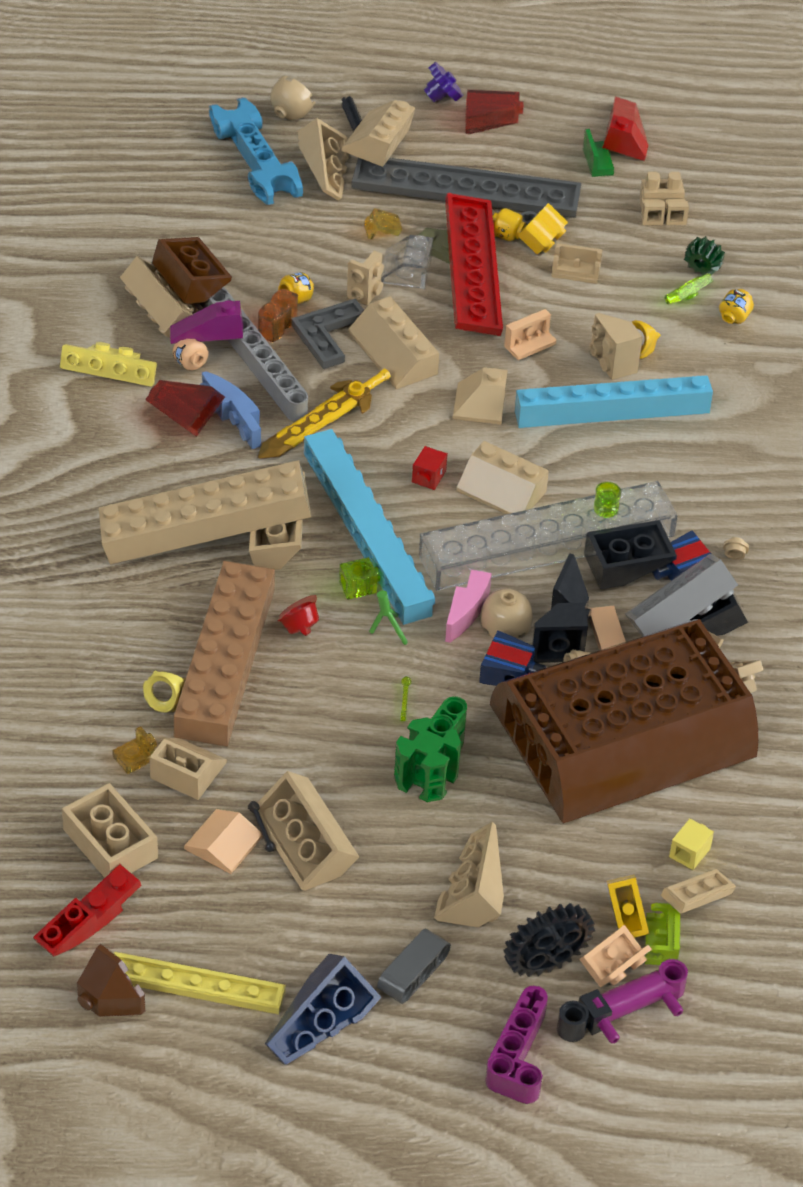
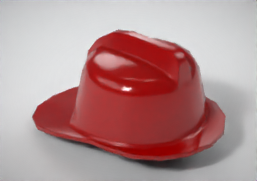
M310 595L291 604L282 611L277 621H280L290 634L302 632L303 635L307 636L311 633V627L319 621L315 604L317 596Z

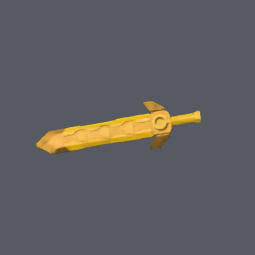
M384 368L364 383L358 380L353 382L352 380L336 382L330 386V389L338 392L337 394L264 441L258 458H272L283 455L303 442L304 436L317 432L356 406H359L362 414L371 407L372 395L370 390L383 381L388 380L391 377L389 371Z

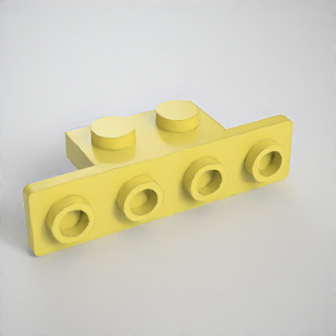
M96 342V344L89 348L67 344L62 346L61 369L146 386L154 385L157 363L140 359V353L133 352L132 348H110V344Z

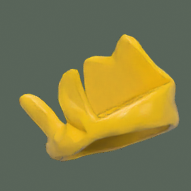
M634 320L632 321L636 329L641 330L645 337L640 351V359H643L654 351L656 342L661 335L649 324Z

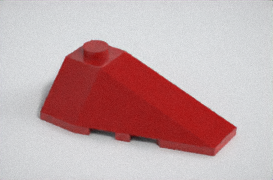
M615 96L602 148L645 161L649 145L635 102Z

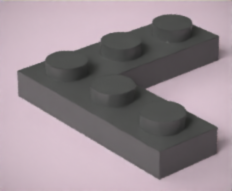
M352 299L294 317L291 320V326L320 366L326 369L345 362V354L328 332L353 324L364 309L356 299Z

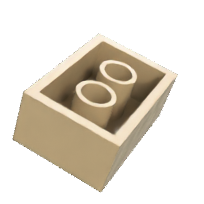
M110 783L62 808L63 830L104 878L119 864L133 873L158 859L157 836Z

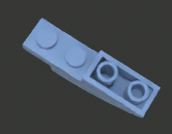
M207 371L202 372V383L199 385L200 392L204 398L207 397L212 411L214 413L217 412L222 421L230 419L232 425H236L239 429L242 440L247 441L251 449L261 447L260 410L235 385Z

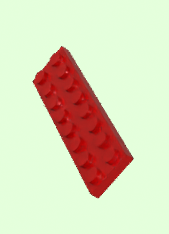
M447 193L445 207L455 329L501 336L503 321L491 200Z

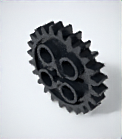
M569 903L565 908L562 904H559L555 910L548 907L546 913L542 914L538 911L536 918H526V925H518L519 931L510 933L512 939L505 942L507 948L503 949L505 953L504 958L514 973L518 972L519 976L526 973L530 977L535 972L537 976H540L544 970H547L549 973L556 966L561 969L563 962L571 963L573 955H581L580 949L589 946L586 941L593 939L591 933L595 932L593 927L595 923L586 908L582 909L579 904L573 907L572 903Z

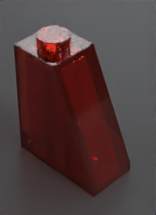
M467 89L465 134L478 133L518 123L519 114H523L524 101H520V92Z
M159 380L151 388L145 400L197 437L225 396L212 386Z

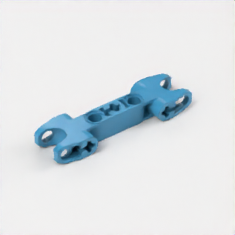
M242 97L237 99L238 106L235 110H225L217 104L209 106V116L214 133L218 139L231 137L252 171L248 173V181L256 197L264 204L270 205L274 204L273 197L277 191L289 192L293 197L303 196V185L295 164L292 161L280 164L260 133L262 118L255 105Z

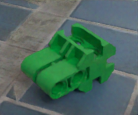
M457 696L445 699L431 719L426 717L410 722L407 726V729L410 731L409 739L400 736L396 741L394 779L399 790L407 793L411 786L415 784L424 789L419 799L427 803L442 800L447 794L445 782L448 781L454 784L458 778L460 749L464 744L467 703L464 699Z

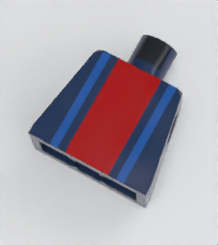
M692 530L671 541L677 559L653 571V576L656 580L668 577L672 581L704 557L711 554V552Z
M497 630L481 663L479 683L497 686L501 682L544 669L546 665L534 662L535 647Z

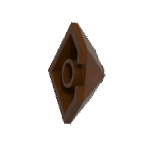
M102 944L97 946L77 982V1000L85 1010H91L99 1017L142 1015L146 1011L145 994L139 984L132 985L129 976L126 974L129 969L123 960Z

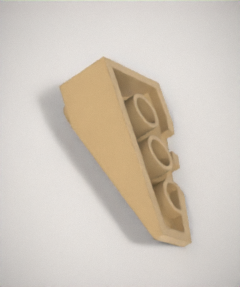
M316 118L298 130V145L323 192L339 201L342 199L345 182L342 177L347 171L345 161L349 159V154L341 151L347 141V136Z
M491 822L470 835L459 857L462 864L455 872L451 873L448 880L452 884L448 892L443 891L438 899L434 916L437 921L480 927L487 922L495 921L500 916L504 894L496 825Z

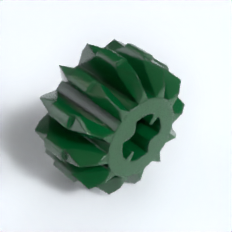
M706 236L703 239L696 237L686 248L684 260L688 262L687 267L693 268L694 273L697 271L701 272L703 276L706 273L713 275L723 264L725 252L721 250L722 245L715 244V239L710 241Z

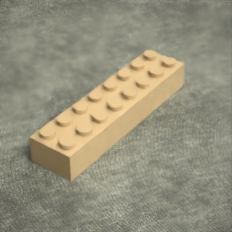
M299 460L99 507L101 540L110 565L311 517L306 482Z

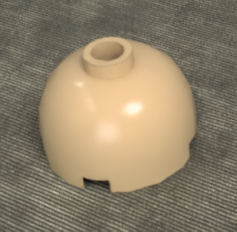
M282 76L275 83L270 95L275 114L280 118L289 120L305 117L315 105V101L311 102L310 100L311 92L298 80L293 78L292 81L286 80L288 76Z
M513 589L494 591L485 599L480 615L481 626L483 629L485 627L493 638L497 630L518 639V635L523 633L526 635L532 627V605L526 596L519 591Z

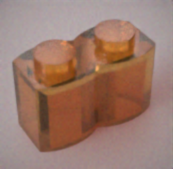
M283 288L272 296L271 302L266 303L260 308L258 313V331L265 340L275 342L284 335L285 329L291 327L292 318L298 316V294Z

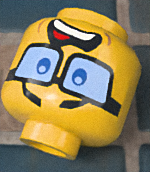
M303 272L284 276L278 287L280 297L289 305L309 301L314 290L312 280Z
M743 289L730 290L719 305L722 319L729 324L743 323L753 310L752 296Z

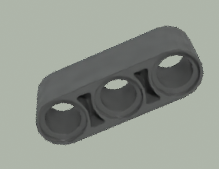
M423 929L385 969L378 980L377 988L398 1002L405 1003L446 959L451 949V944L430 930Z

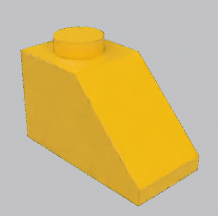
M635 875L606 881L618 929L625 925L633 937L649 934Z

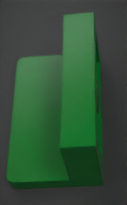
M585 129L583 152L591 176H614L615 168L609 151L602 148L604 141L594 142L590 129Z

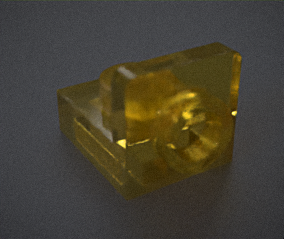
M376 208L373 209L370 216H367L364 221L367 238L371 240L378 230L384 234L399 236L403 230L398 215Z
M141 726L135 728V739L112 750L113 758L127 774L149 764L150 756L157 747L154 736L151 733H146Z

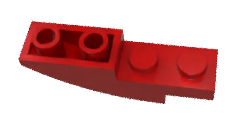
M119 864L82 900L79 901L75 897L33 936L34 940L53 957L76 947L110 923L123 911L121 905L142 886L140 880Z

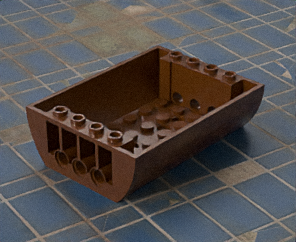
M700 619L682 623L501 682L494 688L490 699L491 708L563 824L757 757L759 735L753 696ZM653 682L655 684H659L660 686L651 687L647 683ZM605 698L611 702L602 703L598 699ZM580 706L582 708H586L587 710L577 711L573 707Z

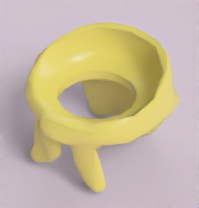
M154 671L142 685L145 700L155 711L162 713L174 712L186 678H181L168 672ZM164 681L171 686V699L160 701L154 696L153 685L155 682Z

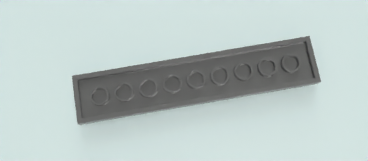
M359 157L352 179V189L445 201L447 193L491 200L492 207L539 213L549 203L562 217L576 218L582 184L581 182L389 158L382 167Z

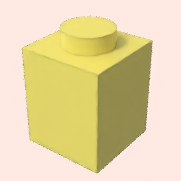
M689 819L672 839L669 857L694 870L711 849L714 831L708 829L703 824Z

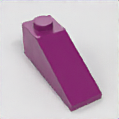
M231 300L216 302L171 325L170 343L176 344L185 339H196L202 342L243 338L240 301Z

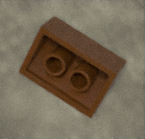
M199 237L158 239L152 264L184 304L206 302L231 282L232 276Z

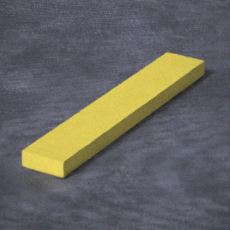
M114 952L129 969L126 974L129 976L133 986L139 984L140 988L279 1015L286 991V985Z

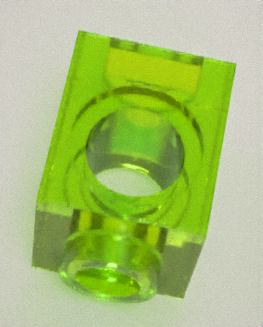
M369 557L340 564L339 583L347 600L377 593V582H380L381 579L380 572L377 566H373Z

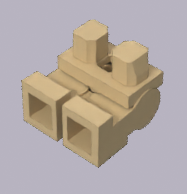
M648 172L646 179L641 180L640 207L643 225H663L664 216L666 225H687L689 205L688 201H685V191L680 172L668 173V179H660V174L657 172Z

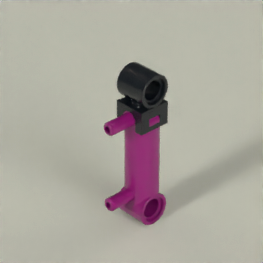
M675 959L665 960L661 963L658 970L603 993H600L598 989L579 996V1001L565 1002L559 1010L558 1035L567 1042H577L584 1038L587 1029L591 1035L602 1031L609 1043L614 1044L619 1041L620 1036L612 1026L611 1021L661 1000L664 1001L673 1016H680L683 1013V1008L677 999L682 997L685 992L688 976L686 965Z

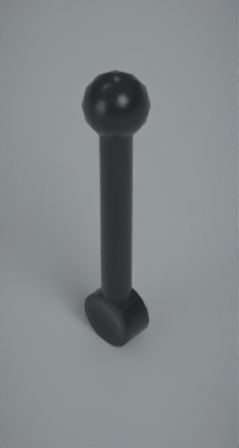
M252 801L248 804V809L255 816L265 841L264 849L267 852H272L275 849V844L270 841L258 811L260 809L259 804L256 801Z

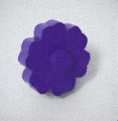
M437 62L428 67L434 78L427 83L424 91L434 103L437 100L441 101L447 95L453 98L455 102L464 96L456 84V78L451 72H446Z

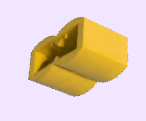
M548 203L517 236L537 255L542 250L546 253L555 244L552 241L553 238L558 240L566 232L563 227L568 222Z

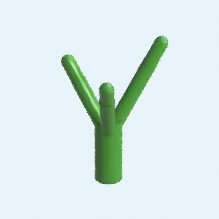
M381 590L377 593L380 611L369 632L373 634L383 616H387L402 643L406 645L408 641L395 620L399 614L390 608L387 591Z

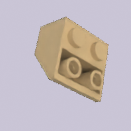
M596 313L594 324L592 325V342L589 345L592 356L597 358L602 370L607 372L611 380L638 373L642 344L641 334L630 321Z
M166 738L150 756V779L199 800L225 766L227 759L180 738Z

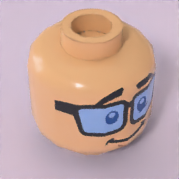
M181 340L173 347L174 359L186 370H197L207 361L209 351L207 346L199 340Z

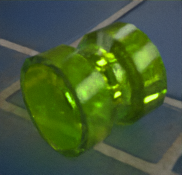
M602 482L597 485L593 506L594 512L597 515L610 518L618 513L621 489L617 484Z

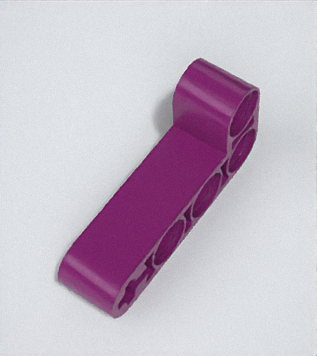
M529 986L522 991L488 1059L485 1082L491 1091L525 1104L537 1101L541 1091V1070L535 1065L524 1061L546 1015L548 995L540 986Z

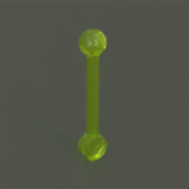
M408 676L403 677L401 680L403 695L400 721L405 722L408 688L412 682Z

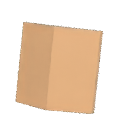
M216 809L184 845V849L232 874L263 836L261 831L240 812Z

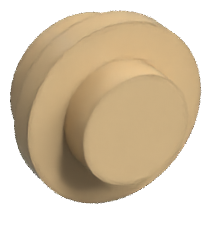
M733 537L724 542L723 549L728 558L740 560L748 553L749 545L743 539Z

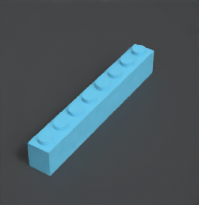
M708 375L516 390L514 412L519 428L710 413L713 390Z

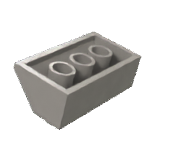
M709 554L625 613V615L641 636H646L689 622L697 614L703 615L712 609V603L719 598L724 600L734 593L733 589L738 584L722 560Z

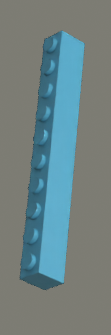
M333 429L304 436V455L380 586L383 590L387 591L389 601L394 610L399 614L403 625L432 617L433 605H435L434 593L432 590L427 589L422 573L417 572L412 556L410 554L407 555L401 538H397L394 533L391 521L386 520L384 517L382 506L375 502L373 492L369 486L365 485L361 471L356 470L352 456L344 450L342 439L340 437L337 438Z

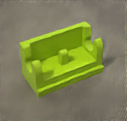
M667 903L651 904L652 911H662L663 913H646L649 934L645 935V946L649 945L651 950L645 954L647 959L645 964L661 965L665 960H678L680 952V913Z

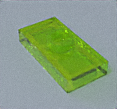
M710 274L695 277L666 294L664 299L667 304L681 301L684 298L689 300L699 294L698 290L713 282Z

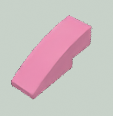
M471 570L467 588L456 586L446 625L445 642L451 643L459 637L480 615L485 599L490 593L492 573Z

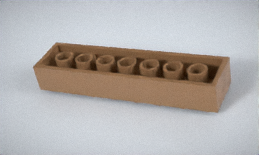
M223 561L174 714V738L228 747L275 591V569Z

